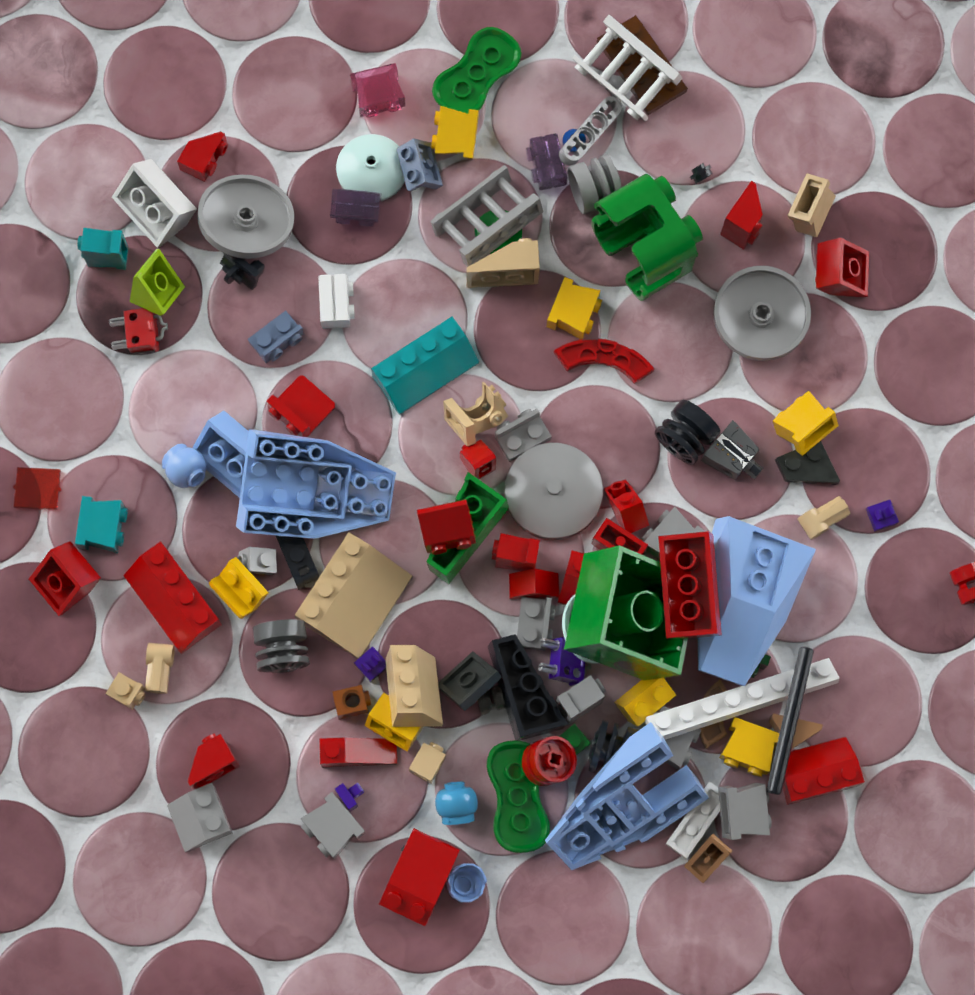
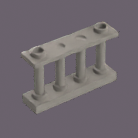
M505 165L492 172L483 182L446 210L438 213L430 221L437 237L447 232L462 247L459 251L463 263L467 267L486 257L544 212L540 198L535 193L528 198H524L509 184L511 178ZM501 189L517 204L515 208L507 213L491 198ZM482 203L499 218L498 221L489 227L472 212ZM464 217L481 233L472 241H469L453 226Z

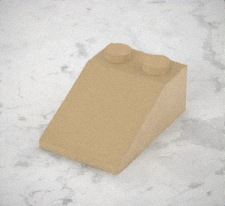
M530 238L519 239L518 242H512L466 268V287L538 284L540 271L538 240L532 241Z

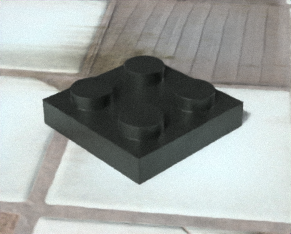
M472 651L438 682V686L446 696L466 711L485 692L491 689L502 676L496 669Z

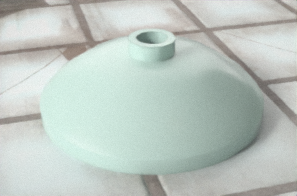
M377 134L362 135L347 143L341 150L336 164L337 177L345 192L363 202H380L395 195L405 182L397 153L399 145L393 140ZM370 159H373V160L376 161V162H375L374 164H372V165H370V164L367 163V161L370 160Z

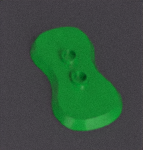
M486 27L477 31L471 37L462 59L456 65L443 71L435 79L432 87L435 101L440 106L467 114L469 109L480 110L494 82L518 66L522 54L518 42L507 32L499 28Z
M517 740L499 743L490 750L487 758V772L497 795V809L493 823L496 840L505 850L515 853H527L544 846L546 843L545 839L550 833V823L540 800L539 785L532 783L526 777L522 768V756L530 743Z

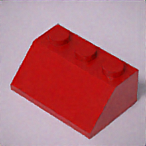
M843 737L791 751L782 788L787 805L857 787L865 781L858 758L847 738Z

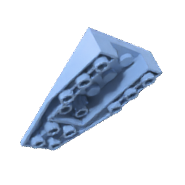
M249 429L236 527L243 533L316 539L389 521L396 472L328 440Z
M727 516L716 519L712 531L714 536L722 636L698 638V670L745 686L784 626L816 549Z

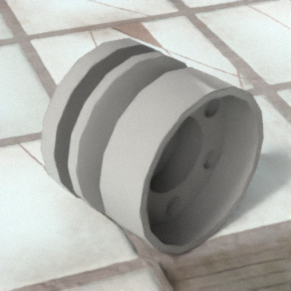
M608 154L600 156V162L597 158L591 159V171L584 162L567 167L570 188L578 209L582 214L595 211L594 203L599 201L598 198L602 199L621 188L618 171Z

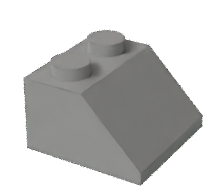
M212 783L190 791L167 805L185 853L233 833L216 788Z

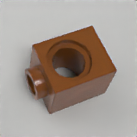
M362 685L332 691L338 719L368 713L367 706L371 705L369 691H363ZM357 696L360 702L358 706L351 708L346 705L347 698Z

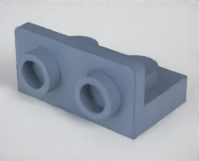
M413 138L397 148L408 191H414L421 186L435 190L443 186L434 150L431 149V142Z
M284 311L248 338V342L263 361L268 363L270 360L275 361L280 358L283 350L287 347L297 345L302 340L304 332L301 325H297L287 311Z

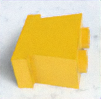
M440 106V111L435 112L434 125H438L437 135L433 134L431 149H435L436 155L464 153V158L474 159L479 110L469 109L467 114Z
M564 277L547 319L546 327L556 330L558 326L581 340L584 338L585 333L590 334L594 321L591 320L593 312H599L603 301L599 299L601 290L573 285L574 280Z
M809 391L803 396L798 397L790 407L780 412L773 420L776 434L794 444L796 451L802 456L839 426L835 411L830 407L824 409Z
M734 717L729 727V730L733 731L719 758L723 759L724 764L727 766L748 768L747 772L758 777H762L763 774L767 775L770 773L773 749L777 746L780 733Z

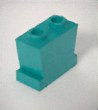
M83 227V234L78 237L77 247L81 251V257L85 259L87 266L116 267V269L126 270L129 246L121 230L106 231Z
M82 496L75 545L78 549L89 550V546L118 553L119 546L122 547L124 543V532H121L122 522L126 523L128 509L125 508L122 500L94 501L92 497Z

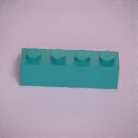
M451 316L372 367L371 370L372 377L400 415L479 364V360L467 336L453 316Z

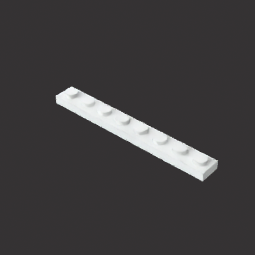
M829 658L811 663L804 694L839 682L840 678ZM794 669L647 716L645 723L648 725L651 722L666 740L788 699Z

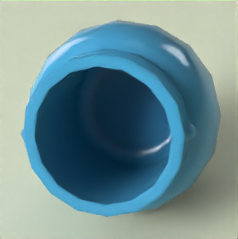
M463 781L444 784L445 788L440 790L435 798L436 810L439 816H442V824L458 825L475 821L474 813L478 807V800L474 789L465 786Z

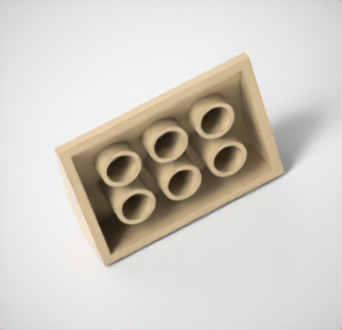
M348 532L296 612L295 618L296 620H303L306 627L359 659L413 576L374 547Z

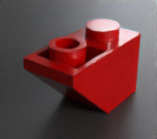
M220 131L188 141L177 160L179 169L205 182L208 176L214 174L219 156H223L228 148L225 133Z
M626 479L614 482L610 486L603 488L616 519L623 529L633 533L650 526L642 500Z

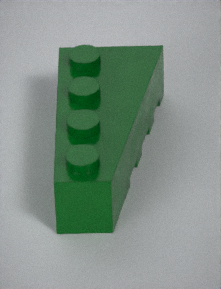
M469 472L466 474L464 484L461 490H459L455 502L467 500L476 544H471V547L467 549H447L445 553L438 555L430 553L426 561L429 570L447 584L451 583L509 509L506 498Z

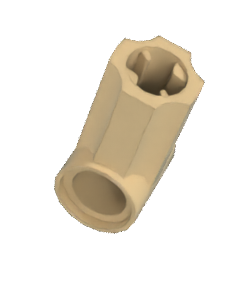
M838 496L818 509L815 507L805 512L797 520L810 540L826 532L833 524L849 516L850 511L846 502Z
M148 643L146 652V665H148L145 684L146 692L167 694L170 667L173 666L174 645Z

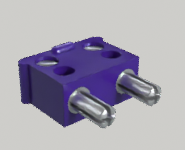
M564 637L552 640L543 638L541 640L543 642L540 643L541 646L550 648L551 655L550 664L540 663L538 666L540 667L538 668L539 671L549 673L548 679L569 683V686L577 685L584 680L586 671L591 669L592 663L584 662L572 652L564 650L566 642Z

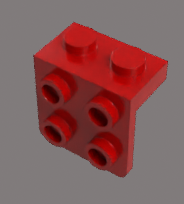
M303 375L298 376L278 398L272 395L266 401L269 409L267 412L275 420H281L287 425L286 429L292 435L308 437L335 409L334 401Z

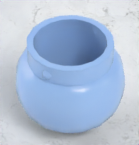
M177 444L164 455L162 468L165 469L166 476L175 486L180 488L195 487L205 478L206 460L198 450L187 447L185 444Z

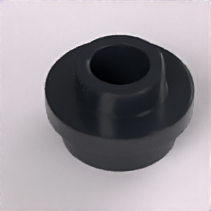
M704 163L691 170L693 175L690 176V179H694L696 184L712 175L710 170L712 167L710 165L705 167Z

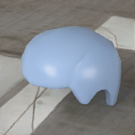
M462 863L451 870L446 882V888L453 899L460 903H471L483 894L487 878L482 868L473 863Z

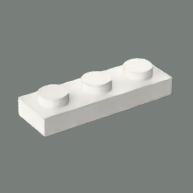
M710 781L704 788L709 798L685 815L666 842L668 847L685 859L688 858L720 812L718 787Z

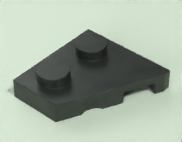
M821 441L803 456L794 450L775 459L785 482L797 483L803 481L811 484L820 482L831 483V485H836L840 482Z

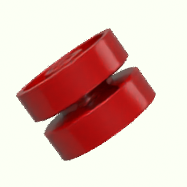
M550 736L531 743L527 746L522 756V768L526 777L532 783L539 786H549L567 780L572 776L577 765V756L573 746L566 739L559 736Z

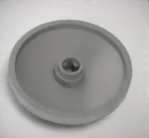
M233 175L214 182L205 190L198 206V225L205 239L219 251L238 258H260L276 252L288 241L294 225V209L286 193L271 181L253 175Z
M753 266L736 272L725 281L717 294L713 316L720 338L733 352L751 360L770 361L789 354L802 342L810 325L811 306L804 288L793 276L775 267Z
M544 443L534 446L515 460L507 474L505 498L509 506L508 511L523 530L538 538L561 540L579 534L595 519L602 502L603 485L597 467L585 453L567 444Z

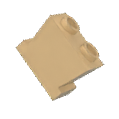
M806 174L787 215L790 220H793L795 231L818 237L836 197L829 189L830 182L828 179Z

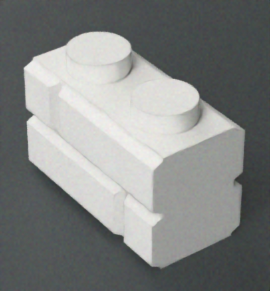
M347 274L318 276L321 328L350 327V319H355L354 304L349 305V296H354L353 282H348Z

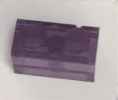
M556 133L545 135L544 137L531 138L529 140V147L526 148L528 162L532 161L534 169H531L533 184L538 183L539 190L567 185L568 177L565 164L559 158L561 147L558 134Z
M334 188L332 190L330 218H336L335 223L350 224V220L359 221L361 226L372 227L374 222L378 223L380 220L382 193Z

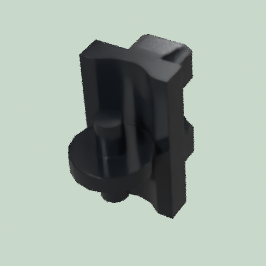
M224 253L220 264L223 266L222 270L226 273L224 281L227 284H231L235 280L239 285L244 283L253 290L257 286L259 277L263 274L264 264L259 260H254L249 264L245 261L247 258H238Z

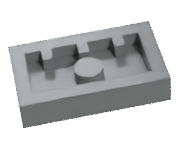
M538 409L523 411L518 415V419L511 423L510 421L503 422L495 431V439L509 462L518 458L528 449L543 444L552 438L540 418Z
M547 597L546 600L521 598L517 637L523 648L545 651L546 647L541 646L540 643H543L541 640L543 638L552 640L553 630L548 629L549 620H554L556 605H551L552 598Z

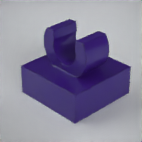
M891 500L866 508L874 532L899 523Z
M373 646L354 662V665L370 683L386 670L384 658Z
M343 783L335 788L336 793L349 812L358 807L354 799L364 793L359 783H356L349 789Z

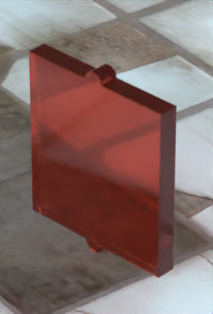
M17 467L16 484L13 485L15 490L14 508L57 510L59 492L62 491L60 488L61 470Z

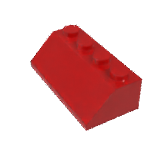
M706 531L658 536L666 638L722 636L713 534Z
M161 541L140 555L123 575L180 654H183L222 625Z

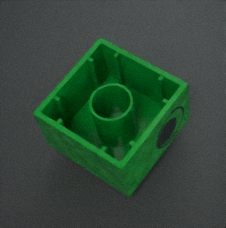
M620 545L585 553L564 650L642 680L681 675L688 638H666L660 562Z

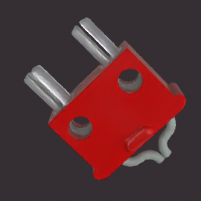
M144 308L123 311L124 317L109 320L111 327L125 325L126 340L112 342L111 347L113 350L127 348L131 353L149 350L157 352L159 351V340L163 338L164 331L168 330V323H164L159 315ZM157 319L159 320V323H160L162 326H164V327L161 329V331H160V336H159V337H158Z

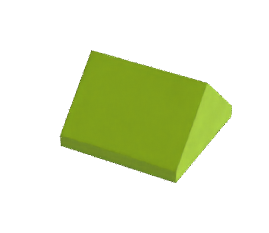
M156 249L133 277L130 296L131 303L159 316L166 313L185 288L160 249Z

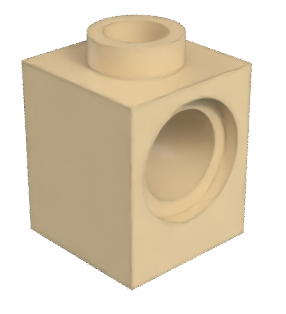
M423 742L409 768V772L432 784L446 758V754L442 753L444 749L433 742H430L429 745Z

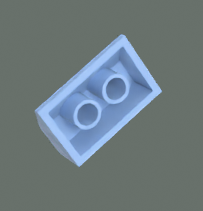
M222 411L207 421L192 448L198 450L205 458L206 470L240 498L249 431L227 412Z

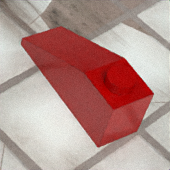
M319 738L320 765L322 768L397 764V745L385 738Z

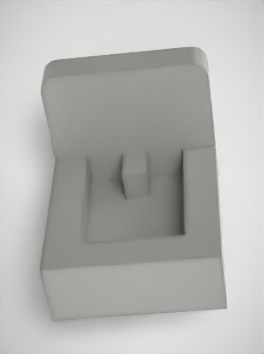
M248 547L239 551L237 558L250 573L265 575L277 573L276 549Z

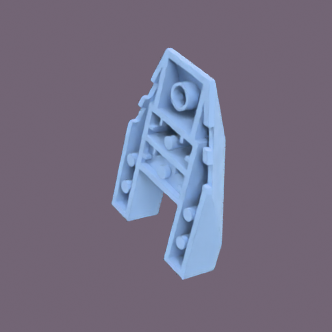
M650 722L626 740L577 796L545 841L571 870L602 859L600 855L612 850L620 852L626 849L625 845L637 840H640L641 843L649 840L709 797L699 779L687 765L643 795L635 788L633 784L674 756L664 737Z

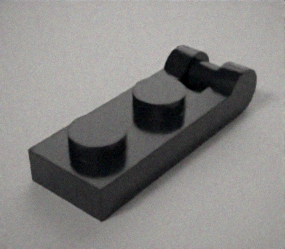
M275 535L298 590L304 588L305 584L312 581L316 583L320 576L304 538ZM308 567L309 573L300 576L299 570Z

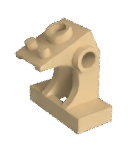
M482 382V396L476 400L475 405L472 407L462 408L453 398L443 401L445 421L466 446L476 443L475 434L500 425L508 417L504 410L506 403L502 399L501 394L498 391L493 393L495 390L494 386L490 385L488 387L485 382Z

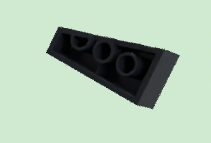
M516 634L492 640L487 647L494 669L502 676L498 684L515 740L521 741L564 729L568 722L561 715L555 700L544 686L541 676L534 669L531 659Z

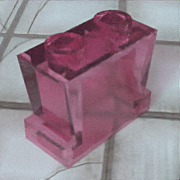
M396 63L350 74L353 92L358 91L360 117H374L380 112H395L405 107V96L398 83Z

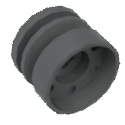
M276 620L260 623L253 627L254 644L266 647V649L255 654L256 658L261 660L256 664L259 672L287 673L307 667L310 664L309 657L302 656L308 653V648L296 645L307 639L306 624L303 620Z

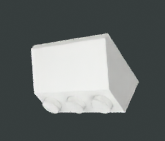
M152 159L133 163L112 196L114 201L157 248L161 247L182 230L197 210Z

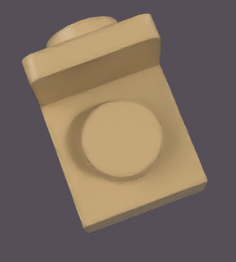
M118 672L105 693L132 710L135 705L139 706L146 695L144 692L145 687L141 683L135 682Z

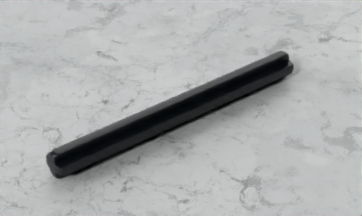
M808 647L799 648L766 790L774 795H780L782 792L814 650Z

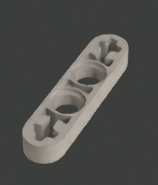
M611 96L606 97L559 151V158L564 164L569 166L575 165L620 114L622 105L618 99ZM611 106L613 109L606 116L603 112ZM592 119H598L602 123V128H596L592 124ZM579 134L587 135L589 143H583L579 139ZM575 146L577 151L572 156H569L568 152Z

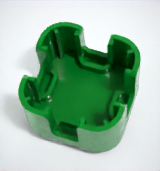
M643 174L594 203V208L600 214L592 219V229L600 246L608 256H613L635 243L631 251L640 266L627 273L625 283L640 301L645 300L690 273L695 259L698 257L695 244L703 240L702 232L696 221L690 215L680 218L671 203L676 201V196L673 188L664 176L653 179L650 175Z

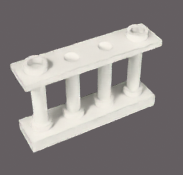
M608 15L603 21L607 27L605 30L607 33L583 61L576 55L573 56L572 59L577 64L575 68L584 76L588 73L629 108L627 112L634 119L638 120L641 118L646 122L648 117L643 110L666 83L673 82L677 86L683 78L679 72L612 16ZM619 37L625 42L623 44L624 48L601 75L597 74L590 66L611 41ZM637 52L642 56L640 59L641 63L622 86L616 90L607 81L630 54ZM654 66L660 71L658 79L634 105L625 95L648 68L651 69Z

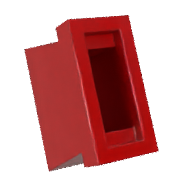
M500 533L499 540L494 539L492 560H496L495 568L516 571L534 569L536 567L540 540Z

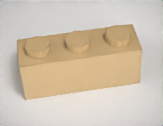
M390 645L385 662L392 727L442 726L443 720L435 657L416 645Z

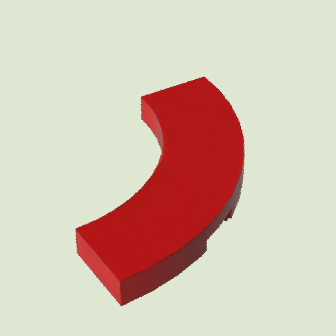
M581 339L562 345L554 350V354L567 372L582 365L601 364L621 371L636 384L655 370L649 361L634 349L607 339Z

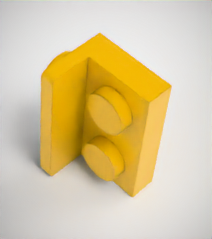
M237 557L229 560L220 575L209 582L210 587L240 619L257 610L269 593Z

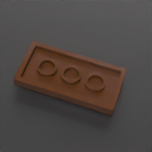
M636 15L621 24L672 67ZM605 34L597 38V43L602 39V37ZM619 37L616 40L613 39L603 51L610 62L624 48L623 44L625 42ZM637 52L630 54L617 70L624 82L641 63L640 59L642 56ZM654 66L651 69L648 68L631 88V92L638 101L659 77L660 71ZM682 80L677 86L673 82L666 83L645 107L644 110L647 115L685 94L688 89Z

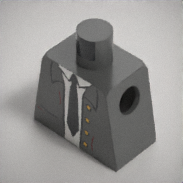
M733 420L704 453L701 460L703 463L734 480L743 471L755 480L763 470V467L753 460L759 448Z

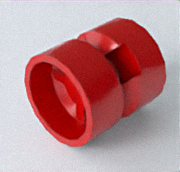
M975 562L949 572L954 586L959 587L957 594L961 605L975 602V587L970 589L967 587V585L975 582Z

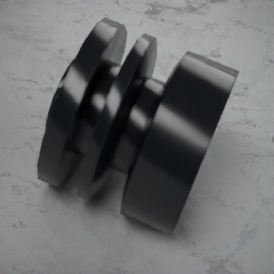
M681 400L671 411L673 420L664 419L662 426H658L655 430V436L672 455L687 464L694 465L698 460V456L704 453L702 444L706 446L711 445L721 430L704 410L690 401Z
M602 720L601 725L594 734L590 748L588 771L595 773L598 762L603 763V768L626 740L639 730L628 727L624 736L621 737L618 736L619 724L615 723L612 733H607L609 721Z

